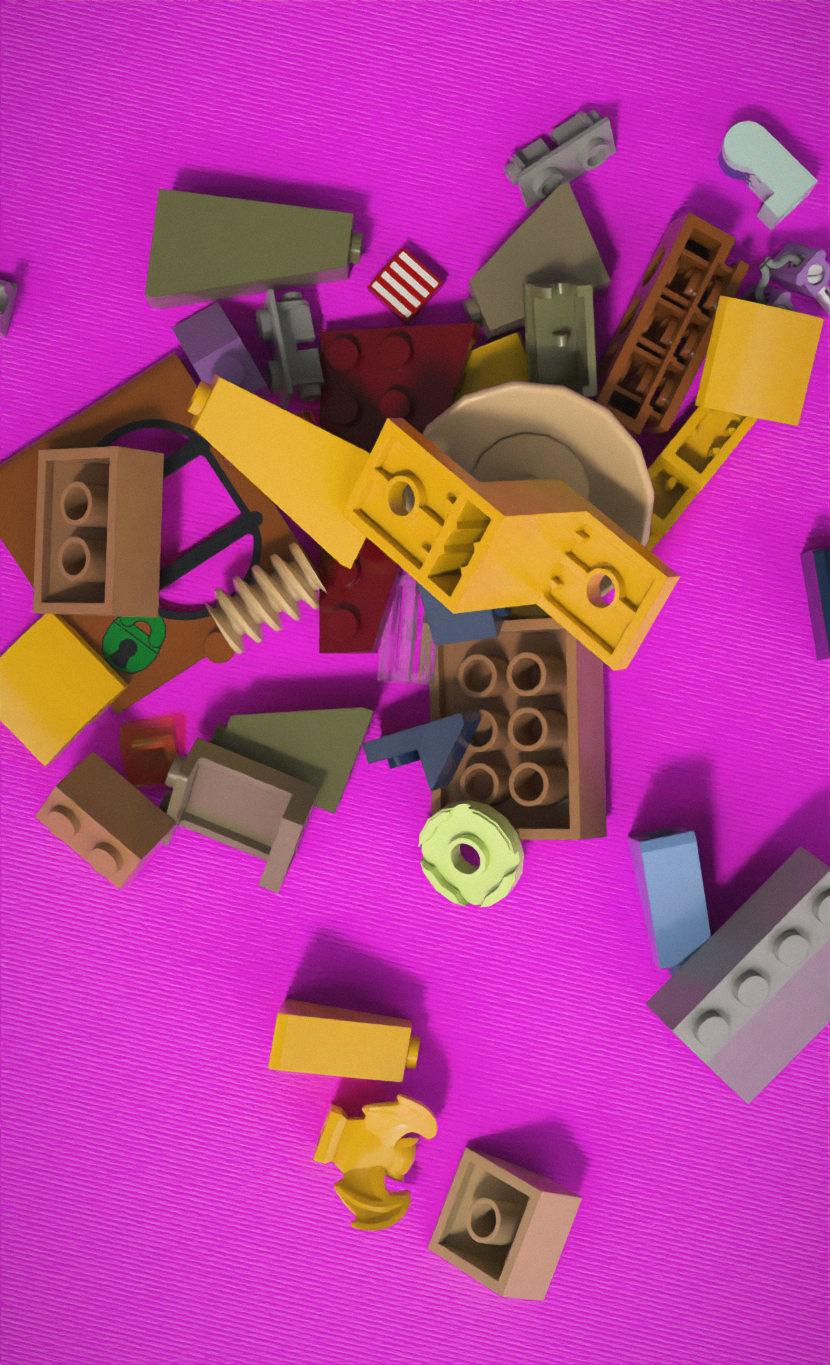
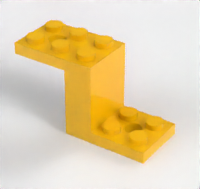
M387 418L341 513L453 614L537 604L614 671L627 669L680 578L679 574L562 479L478 482L403 418ZM407 484L411 486L415 496L414 506L410 513L406 510V502L403 496ZM605 575L611 579L615 588L614 599L610 605H607L602 600L599 588L600 582Z

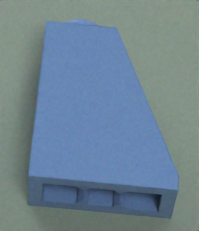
M681 826L628 837L653 961L660 969L669 968L670 975H674L711 937L695 831Z

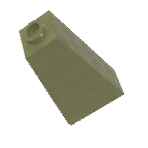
M159 189L145 297L152 308L164 309L265 293L268 289L278 291L347 280L350 263L360 264L364 232L355 231L353 213Z

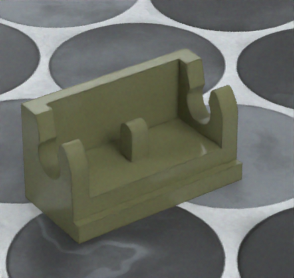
M578 278L522 283L528 382L564 385L585 397L598 396L592 284Z

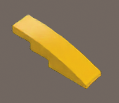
M698 406L648 468L655 494L649 541L645 548L650 552L759 418Z

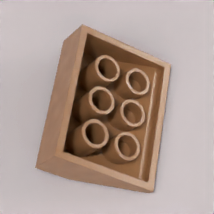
M553 618L504 620L498 637L437 646L434 645L428 624L430 722L474 709H479L481 721L452 781L446 787L431 791L432 815L451 802L472 800L487 804L505 816L518 833L520 840H585L607 837L603 661Z

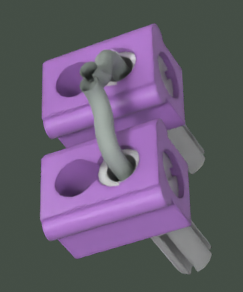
M787 243L773 260L771 257H767L764 260V263L759 266L762 272L760 282L752 284L740 299L799 313L789 301L791 298L790 292L767 286L769 279L773 278L786 290L815 297L830 315V285L828 282L830 280V265L825 260L826 252L801 244Z

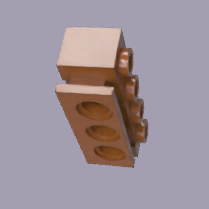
M691 212L668 224L596 370L598 396L587 397L608 408L631 436L640 435L641 432L649 436L669 431L707 354L720 295L734 298L750 266L742 260L728 266L724 264L736 238ZM704 291H707L701 306H698ZM681 338L684 339L678 353L675 354L674 352ZM657 387H661L654 402H652L651 399Z

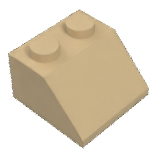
M466 1147L427 1249L501 1297L544 1301L582 1197L544 1175Z

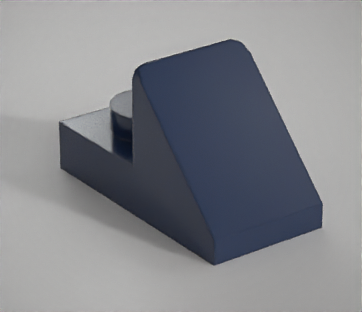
M479 709L465 711L364 742L362 745L368 764L387 759L389 768L393 769L421 760L430 790L434 791L446 787L452 781L481 721Z

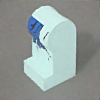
M738 122L729 129L720 146L718 154L719 166L729 177L743 180L763 201L757 217L771 231L811 193L818 182L763 126L756 122Z

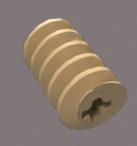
M295 542L289 544L290 563H287L274 553L270 556L273 573L269 575L258 565H254L251 567L254 580L253 585L250 586L239 576L233 578L235 596L231 597L218 587L214 589L217 606L212 608L205 603L231 648L239 655L245 652L244 634H247L257 643L264 641L262 623H266L276 632L282 630L280 612L284 611L295 621L301 619L300 600H303L315 610L320 607L317 590L320 588L325 592L326 590L301 548Z

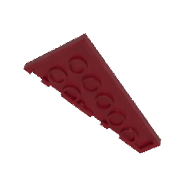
M477 322L320 331V364L325 381V386L321 389L322 397L320 398V427L370 453L387 418H403L423 434L426 426L452 406L457 393H461L466 377L464 370L472 345H476L482 326ZM367 537L351 569L341 565L320 546V582L326 592L321 588L319 589V653H378L397 593L395 586L401 567Z

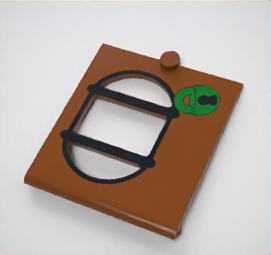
M175 351L0 464V538L33 589L38 451L108 447L124 435L143 429H166L189 437V442L164 459L163 480L198 457L203 456L207 459L242 514L238 521L160 571L159 592L248 534L254 537V549L250 567L243 580L250 586L254 584L251 567L258 565L270 575L273 573L270 556L275 553L287 563H290L289 544L293 542L299 545L319 580L320 574L272 500L190 425L194 414L188 412L187 408L197 385L188 373L187 365L179 359ZM235 591L230 595L231 597L235 596ZM158 607V618L61 615L129 685L110 705L116 715L205 657L214 663H225L235 654V651L223 636L208 609L196 612H173Z

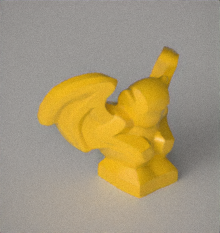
M398 1094V1101L364 1105L362 1111L365 1116L348 1117L341 1107L330 1104L315 1145L313 1160L323 1164L333 1161L336 1167L344 1174L343 1178L334 1183V1188L342 1202L355 1215L356 1218L350 1224L355 1229L378 1231L389 1228L403 1218L409 1209L412 1197L410 1190L391 1191L387 1189L385 1177L387 1175L395 1181L403 1182L404 1174L408 1172L414 1162L416 1155L415 1144L419 1139L415 1137L401 1138L402 1136L414 1132L426 1139H432L437 1133L438 1125L434 1113L427 1105L417 1099L404 1094Z

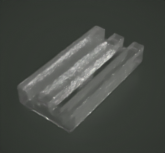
M409 574L399 575L395 586L397 593L394 597L380 642L377 681L434 685L437 646L434 645L425 610L423 613L419 673H412L414 644L418 624L419 588L417 581ZM403 587H405L399 669L397 672L396 664Z

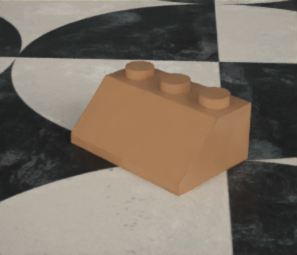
M121 446L38 451L33 613L158 618L164 453Z

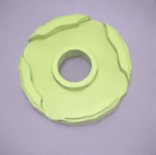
M472 800L451 802L427 820L419 835L418 847L422 845L424 857L420 862L425 876L437 892L455 904L467 906L470 903L481 905L480 907L492 906L514 889L523 873L524 852L518 833L505 816L487 804ZM460 844H468L478 852L480 866L471 865L465 861L461 855Z

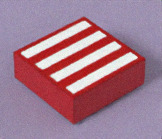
M403 247L367 286V289L408 326L443 287V282Z

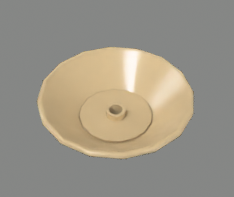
M510 381L466 394L429 423L422 434L478 482L562 479L644 547L649 541L655 493L640 445L608 408L564 385ZM407 484L403 496L406 502V510L410 513L414 506L415 496L413 489ZM606 575L602 578L599 585L601 598L614 589L613 582ZM537 604L512 607L511 614L506 615V618L512 619L552 618Z

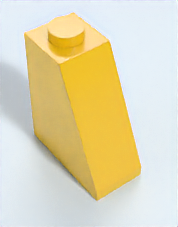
M285 998L277 1013L268 1069L402 1082L405 1067L416 1068L421 1036L411 1035L412 1020Z

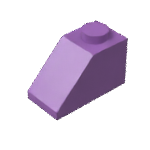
M218 302L172 327L201 381L210 384L214 374L263 399L272 396L249 352Z

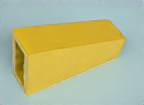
M214 374L210 384L201 381L187 408L188 412L194 414L190 425L341 565L351 569L366 536L341 513L367 462L370 452Z

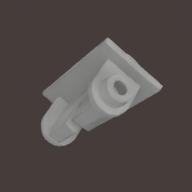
M594 109L587 114L581 110L574 117L550 132L551 139L558 146L551 151L540 138L517 154L509 157L510 163L503 167V170L513 186L519 185L522 199L527 209L546 199L558 185L568 181L571 182L586 171L598 168L608 157L616 153L610 120L607 116L601 119Z
M268 289L262 309L256 310V325L260 341L269 342L272 360L266 361V377L270 393H278L281 408L287 409L294 394H300V399L304 402L321 398V389L325 386L318 349L297 350L296 344L314 342L315 340L309 302L303 300L301 292L283 294L281 302H276L274 290Z

